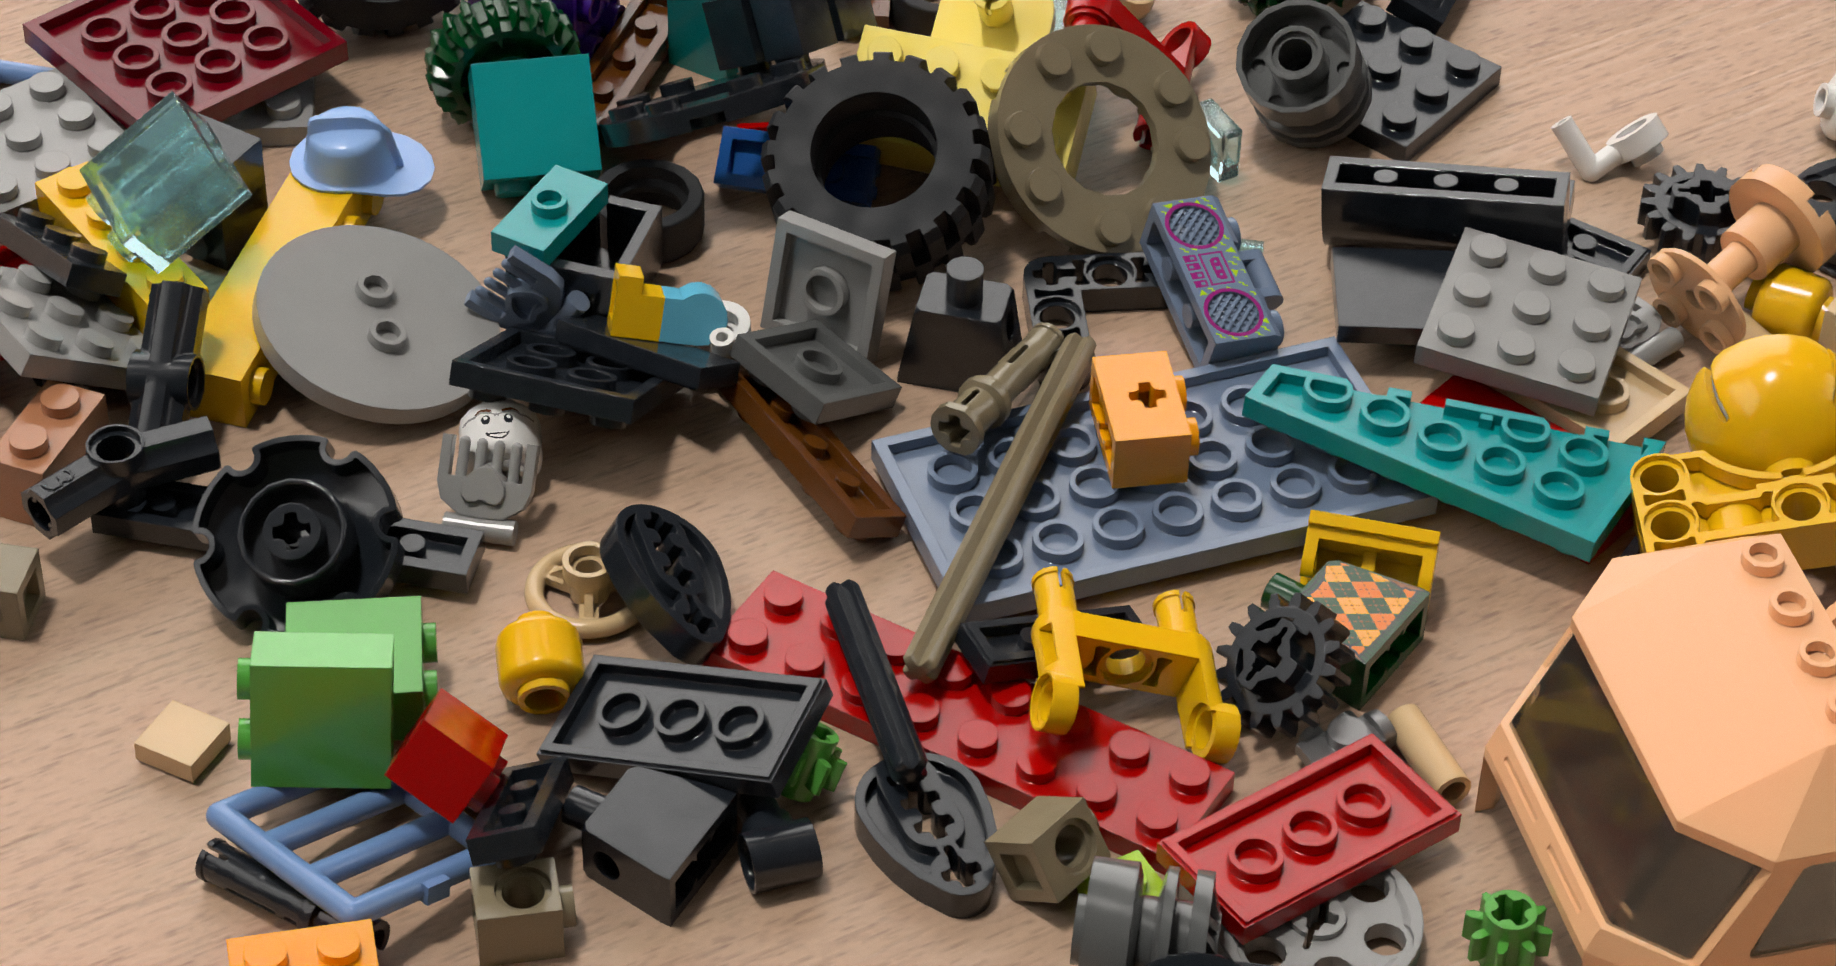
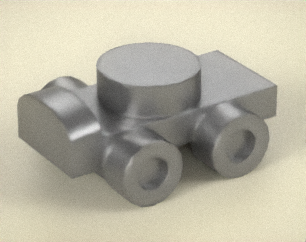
M1378 709L1364 713L1360 717H1357L1352 711L1348 710L1333 719L1325 732L1320 726L1315 729L1311 726L1307 727L1299 736V743H1296L1295 754L1308 766L1371 733L1378 737L1388 748L1396 746L1397 733L1391 721Z

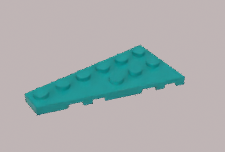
M1272 364L1245 395L1242 416L1261 423L1273 431L1287 434L1320 448L1332 456L1346 459L1379 473L1384 478L1398 481L1436 497L1443 503L1462 508L1495 522L1502 528L1514 530L1554 547L1561 553L1573 555L1587 562L1591 561L1632 503L1630 470L1635 462L1647 455L1663 453L1666 445L1665 441L1645 437L1642 447L1608 441L1609 430L1586 426L1584 435L1553 430L1544 417L1446 398L1444 408L1411 402L1412 391L1389 387L1387 396L1353 390V385L1347 378Z

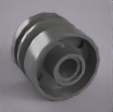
M1286 0L1265 9L1246 27L1237 46L1236 71L1243 89L1262 125L1278 141L1297 148H1323L1345 139L1362 123L1372 102L1373 79L1348 22L1330 6L1313 0Z
M1094 856L1088 893H1079L1070 965L1144 966L1161 956L1187 951L1217 955L1222 912L1215 885L1216 871L1198 869L1194 900L1188 901L1178 899L1181 868L1178 866H1169L1159 897L1144 894V874L1140 861Z

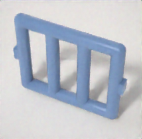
M393 781L391 789H367L266 832L249 819L323 788L252 787L213 803L206 812V820L212 828L340 923L372 919L374 921L417 901H421L429 906L449 897L451 886L469 879L470 867L495 864L493 862L472 866L466 838L475 819L462 811L454 824H452ZM403 804L422 816L312 864L307 863L293 852V850ZM446 836L452 837L467 848L357 897L352 896L337 885V883Z

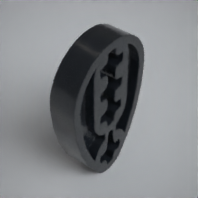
M636 504L624 508L600 541V556L613 585L643 627L672 656L687 664H704L724 639L731 620L729 583L716 549L695 526L671 511L647 504Z
M925 753L928 759L926 766L927 776L919 783L911 781L904 787L892 780L885 760L880 761L863 775L855 792V832L865 851L877 867L894 884L917 901L949 917L958 919L971 918L984 912L990 905L997 868L984 841L997 831L991 804L978 778L966 766L951 758L933 753ZM907 789L910 792L917 791V807L919 811L916 808L908 809L909 793ZM921 813L923 815L931 814V832L933 835L930 832L922 833ZM950 869L960 882L958 880L950 881Z

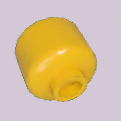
M1782 263L1764 279H1753L1745 297L1744 308L1751 310V317L1771 335L1790 334L1804 336L1818 342L1825 310L1835 298L1833 297V286L1830 280L1791 264Z
M537 610L522 614L516 621L508 624L498 634L495 655L499 687L504 697L525 712L532 714H549L563 709L585 672L582 639L576 626L564 618L554 616L550 612Z

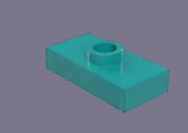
M555 165L491 231L492 251L508 257L510 250L516 245L547 265H550L608 203V183Z

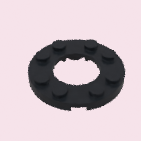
M808 53L775 60L774 65L772 61H764L759 64L739 67V74L694 86L692 77L660 85L661 97L652 100L649 92L616 101V108L608 110L609 116L599 122L605 146L610 148L624 147L666 139L726 121L731 122L784 105L783 98L794 86L799 85L802 89H805L810 85L808 74L822 66L827 68L825 59H810Z

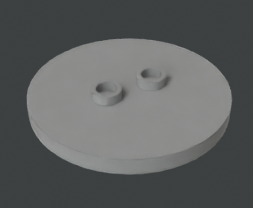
M342 225L326 227L308 232L291 240L281 247L264 267L258 281L252 305V320L257 341L270 364L282 378L303 395L328 409L352 418L384 424H412L431 421L449 415L473 400L468 396L469 389L449 385L452 360L500 333L498 322L486 319L464 305L467 294L472 289L475 291L476 287L481 286V284L463 265L444 251L419 238L374 226Z

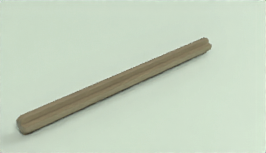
M1076 332L1071 333L1065 337L903 657L905 662L903 672L910 680L919 679L923 683L928 684L937 679L955 643L954 640L960 623H965L1092 366V357H1096L1094 350L1097 346L1092 337L1082 338Z

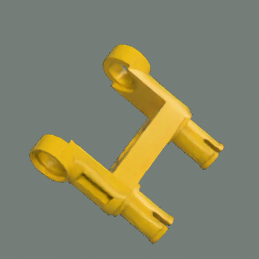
M1057 566L1046 567L1036 572L1031 580L1038 618L1031 629V639L1039 676L1034 685L1030 702V721L1034 730L1056 735L1067 734L1076 718L1079 704V688L1084 689V681L1176 697L1185 748L1191 749L1193 754L1217 764H1226L1233 758L1240 739L1241 715L1235 705L1223 703L1212 646L1199 633L1195 615L1196 606L1194 598L1189 592L1184 591L1181 596L1183 609H1181L1179 590L1165 591L1158 595L1152 605L1157 626L1080 612L1077 610L1073 574L1068 569L1063 568L1060 573L1061 587ZM1136 649L1140 651L1137 655L1126 659L1109 658L1112 653L1119 650Z

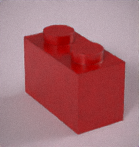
M441 688L402 740L384 776L454 824L466 806L477 813L501 780L499 776L508 763L506 759L500 756L508 734Z

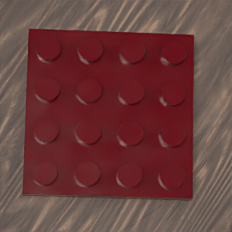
M74 0L22 24L25 43L127 129L133 126L163 99L222 122L228 117L270 99L349 60L347 41L295 0Z

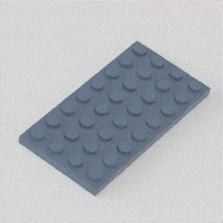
M1335 336L1173 372L1174 376L1182 375L1184 378L1187 392L1186 418H1196L1200 439L1199 454L1190 456L1187 482L1112 489L1089 406L1090 391L1079 393L965 623L993 620L1037 609L1031 580L1036 572L1046 567H1058L1060 587L1062 586L1060 573L1063 568L1068 569L1074 578L1075 598L1081 599L1303 546L1306 539L1310 510L1395 524L1436 514L1438 499L1398 481L1384 478L1379 473L1346 459L1332 456L1320 448L1287 434L1273 431L1261 423L1242 416L1245 395L1272 364L1347 378L1353 385V390L1371 393L1341 345L1337 342ZM1031 405L1011 409L1008 419L1000 427L989 428L984 433L983 443L972 454L966 456L943 448L934 437L931 427L872 440L871 460L892 500L907 516L904 523L937 587L941 584Z

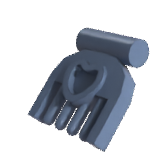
M516 245L510 250L508 258L504 259L501 265L505 270L519 278H515L500 268H495L493 276L510 287H506L491 277L484 279V285L503 296L505 300L485 287L477 286L475 291L472 289L467 294L464 302L466 307L486 319L498 322L501 328L508 329L513 326L556 335L558 319L581 317L590 307L589 299L583 292L574 290L565 297L564 279L552 267Z

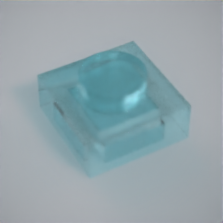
M1212 98L1202 101L1200 104L1207 121L1211 142L1210 175L1219 183L1238 176L1242 129Z

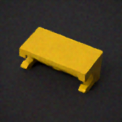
M1310 510L1299 576H1301L1300 583L1306 585L1328 561L1339 560L1422 588L1430 592L1431 597L1440 546V531Z

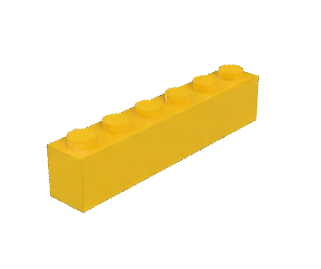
M289 173L208 304L200 355L205 365V389L199 408L196 411H190L191 417L207 416L210 421L244 428L248 426L259 405H266L273 391L274 380L278 375V372L270 364L257 341L252 320L254 295L264 267L281 247L298 236L326 227L342 225L365 226L371 215L376 216L379 214L384 197L352 193L316 192L302 186L292 176V173Z

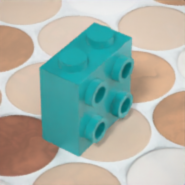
M589 53L470 65L468 82L481 191L495 190L497 198L526 196L531 191L530 186H535L555 165L598 180L602 171Z

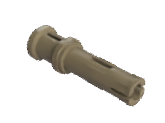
M1038 323L986 375H976L968 378L959 388L958 398L953 402L949 401L941 404L931 416L930 425L937 442L948 451L964 456L972 454L983 443L984 433L989 428L1000 427L1008 419L1012 401L1052 364L1064 341L1062 332L1050 323Z

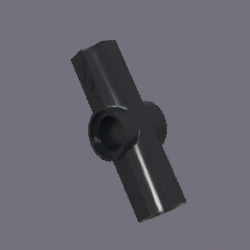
M166 280L151 285L141 349H136L132 352L126 372V394L131 405L128 425L138 429L140 433L188 421L190 411H196L201 404L205 389V365L200 355L210 295L204 288L192 286L184 282Z

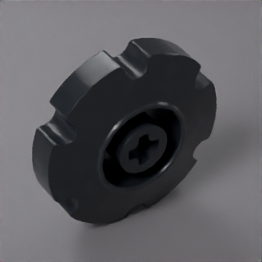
M315 435L277 437L261 442L252 448L254 461L249 468L237 471L231 466L226 465L208 485L197 507L192 532L202 543L209 544V548L203 557L194 561L193 565L199 583L209 600L225 618L240 630L246 629L254 621H262L261 631L286 632L287 602L386 598L392 591L402 568L405 548L396 537L388 536V531L394 523L402 520L403 514L396 495L375 465L358 451H352L347 457L337 460L334 459L335 449L326 437ZM306 530L309 535L301 537L299 539V548L291 550L288 545L297 543L299 538L298 532Z

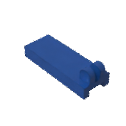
M723 126L713 183L720 188L766 194L762 179L765 173L761 163L762 144L770 140L768 132ZM857 144L846 151L832 166L824 185L826 191L847 204L871 208L872 200H876L878 190L875 186L876 177H880L882 165L879 163L881 150L877 146Z

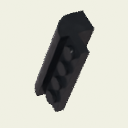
M1330 156L1321 188L1323 242L1325 245L1360 248L1456 251L1464 229L1468 227L1563 255L1567 254L1568 231L1574 204L1575 180H1570V172Z

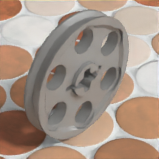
M1392 866L1354 886L1369 885L1376 887L1386 896L1380 901H1360L1353 897L1349 892L1351 889L1245 945H1242L1221 924L1217 955H1222L1231 961L1250 963L1246 958L1249 953L1256 950H1266L1280 956L1283 962L1278 966H1417L1424 929L1422 908L1411 885ZM1324 904H1327L1325 922L1319 930H1315L1311 945L1306 949L1308 929L1312 927L1314 922H1318ZM1373 938H1389L1396 941L1403 950L1394 955H1380L1371 951L1366 946V942Z

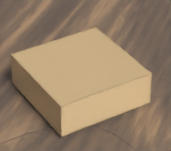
M172 700L134 742L136 759L193 783L231 740L230 724Z

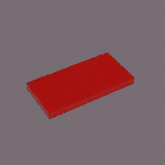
M1371 733L1157 842L1156 860L1166 870H1168L1169 866L1180 867V884L1193 897L1198 869L1216 871L1215 885L1222 912L1221 924L1242 945H1245L1459 832L1462 814L1378 737Z

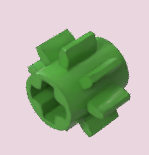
M821 722L818 723L781 793L782 796L799 802H809L814 795L819 796L823 788L832 792L835 791L847 762L839 758L842 749L836 747L839 742V736L834 730Z
M1501 890L1492 895L1487 892L1482 893L1479 911L1466 910L1462 937L1470 940L1468 960L1478 961L1481 966H1534L1535 956L1544 957L1549 954L1553 930L1544 926L1547 908L1544 905L1537 906L1528 895L1517 890Z

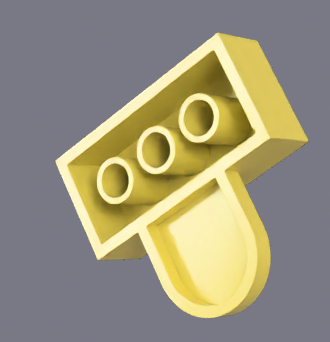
M940 0L931 37L864 25L857 51L858 60H873L874 52H893L894 61L904 62L907 55L925 59L930 73L936 68H943L956 78L958 89L964 88L970 92L977 102L979 115L984 117L986 127H988L990 104L997 96L1001 82L1006 74L1004 72L1006 68L1023 50L1054 31L1056 24L1053 0ZM1080 86L1070 91L1058 105L1052 127L1055 151L1067 173L1074 179H1076L1097 96L1095 86ZM881 137L859 143L877 146L881 150L880 164L930 173L935 163L934 156L928 150L910 140L896 137ZM996 176L997 183L993 186L1001 187Z

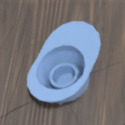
M355 106L331 108L319 115L310 117L307 124L306 138L293 149L289 160L292 176L302 186L316 192L334 194L352 193L381 197L407 196L419 192L429 184L435 170L432 155L421 143L406 135L391 132L371 111Z

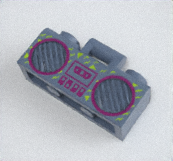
M1209 195L1152 203L1139 243L1194 367L1278 349V346L1283 342L1284 327L1280 314L1274 309L1283 303V296L1262 251L1259 249L1239 251L1241 246L1239 225L1235 218L1226 217L1218 197Z

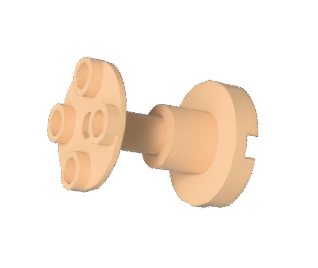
M1762 164L1754 172H1752L1751 168L1730 188L1729 202L1736 222L1721 235L1720 244L1722 251L1706 264L1684 250L1662 248L1647 262L1649 277L1654 291L1658 295L1653 301L1652 306L1661 315L1662 321L1666 325L1678 328L1681 325L1689 333L1701 340L1710 351L1718 355L1724 349L1737 344L1744 338L1746 333V321L1743 310L1732 293L1747 277L1754 280H1762L1782 263L1791 264L1814 273L1836 253V225L1828 210L1819 217L1815 209L1808 203L1815 193L1801 179L1789 171L1771 164Z

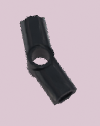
M207 416L141 433L130 425H106L96 429L88 436L85 443L86 454L24 490L21 492L24 510L29 514L35 528L51 540L104 508L122 511L141 505L148 498L151 487L220 469V454L213 428Z

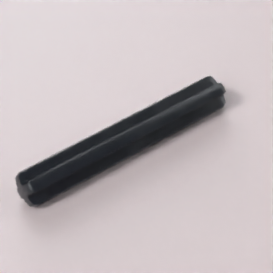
M850 579L841 584L832 582L825 590L827 596L825 605L890 776L895 783L902 786L911 781L919 783L927 776L926 766L928 759L861 588L855 581Z

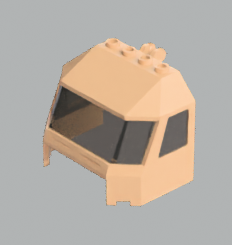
M1781 533L1733 538L1612 558L1572 616L1569 628L1485 746L1474 812L1493 809L1500 800L1502 792L1582 959L1581 966H1836V602L1826 610L1824 609Z

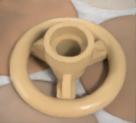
M584 541L553 550L541 558L527 576L524 597L529 611H547L554 616L564 618L576 626L581 639L612 636L629 629L639 621L627 606L613 615L599 618V605L608 599L609 593L616 591L600 556V542ZM545 584L570 593L571 599L579 605V618L569 617L554 610L545 599Z

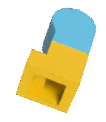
M615 263L607 319L611 336L705 346L710 344L709 337L713 330L721 327L726 328L728 324L726 308L718 291L711 285L702 282H691L680 288L645 284L640 266Z

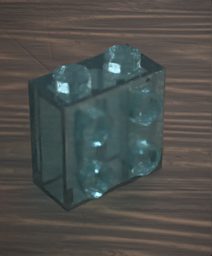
M173 91L79 169L92 192L86 197L88 204L106 224L111 225L113 228L107 234L111 244L130 263L139 258L157 274L184 254L193 244L252 195L209 123Z

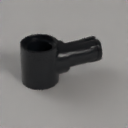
M737 793V814L743 825L742 831L737 837L738 855L743 876L750 892L758 894L821 878L823 875L822 855L815 829L809 818L803 817L794 820L788 811L780 808L776 798Z

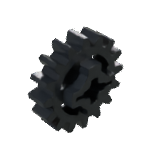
M1699 163L1696 164L1694 172H1686L1681 166L1675 165L1673 166L1671 177L1660 172L1655 173L1653 184H1644L1637 216V224L1644 226V239H1659L1657 251H1660L1662 248H1678L1708 264L1712 257H1716L1722 251L1720 244L1721 235L1736 222L1730 207L1729 191L1731 186L1741 177L1731 180L1727 178V168L1721 167L1715 172L1707 170L1703 164Z
M1295 592L1289 602L1278 593L1271 594L1269 610L1264 611L1252 603L1248 606L1250 621L1245 626L1236 622H1231L1228 626L1236 638L1232 645L1226 644L1217 647L1216 652L1226 658L1227 663L1226 666L1217 669L1216 673L1218 682L1226 687L1221 691L1223 703L1233 704L1238 708L1242 726L1249 730L1253 729L1269 739H1272L1277 730L1288 738H1294L1297 735L1299 721L1302 720L1315 729L1320 725L1317 710L1323 705L1333 710L1338 708L1340 704L1332 695V692L1336 686L1343 687L1351 684L1352 679L1340 670L1341 665L1355 659V652L1342 644L1351 634L1349 629L1336 620V613L1318 600L1313 602L1302 593Z

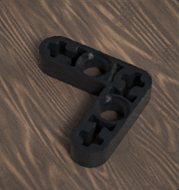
M1144 252L1045 256L1030 261L1024 268L1022 300L1028 333L1038 323L1059 320L1071 324L1067 328L1059 329L1064 339L1067 335L1075 332L1083 338L1089 336L1085 313L1169 309ZM1106 278L1115 279L1124 284L1119 286H1103L1095 281ZM1051 364L1038 376L1037 380L1040 385ZM1091 368L1086 376V379L1080 391L1086 388L1087 385L1090 383Z

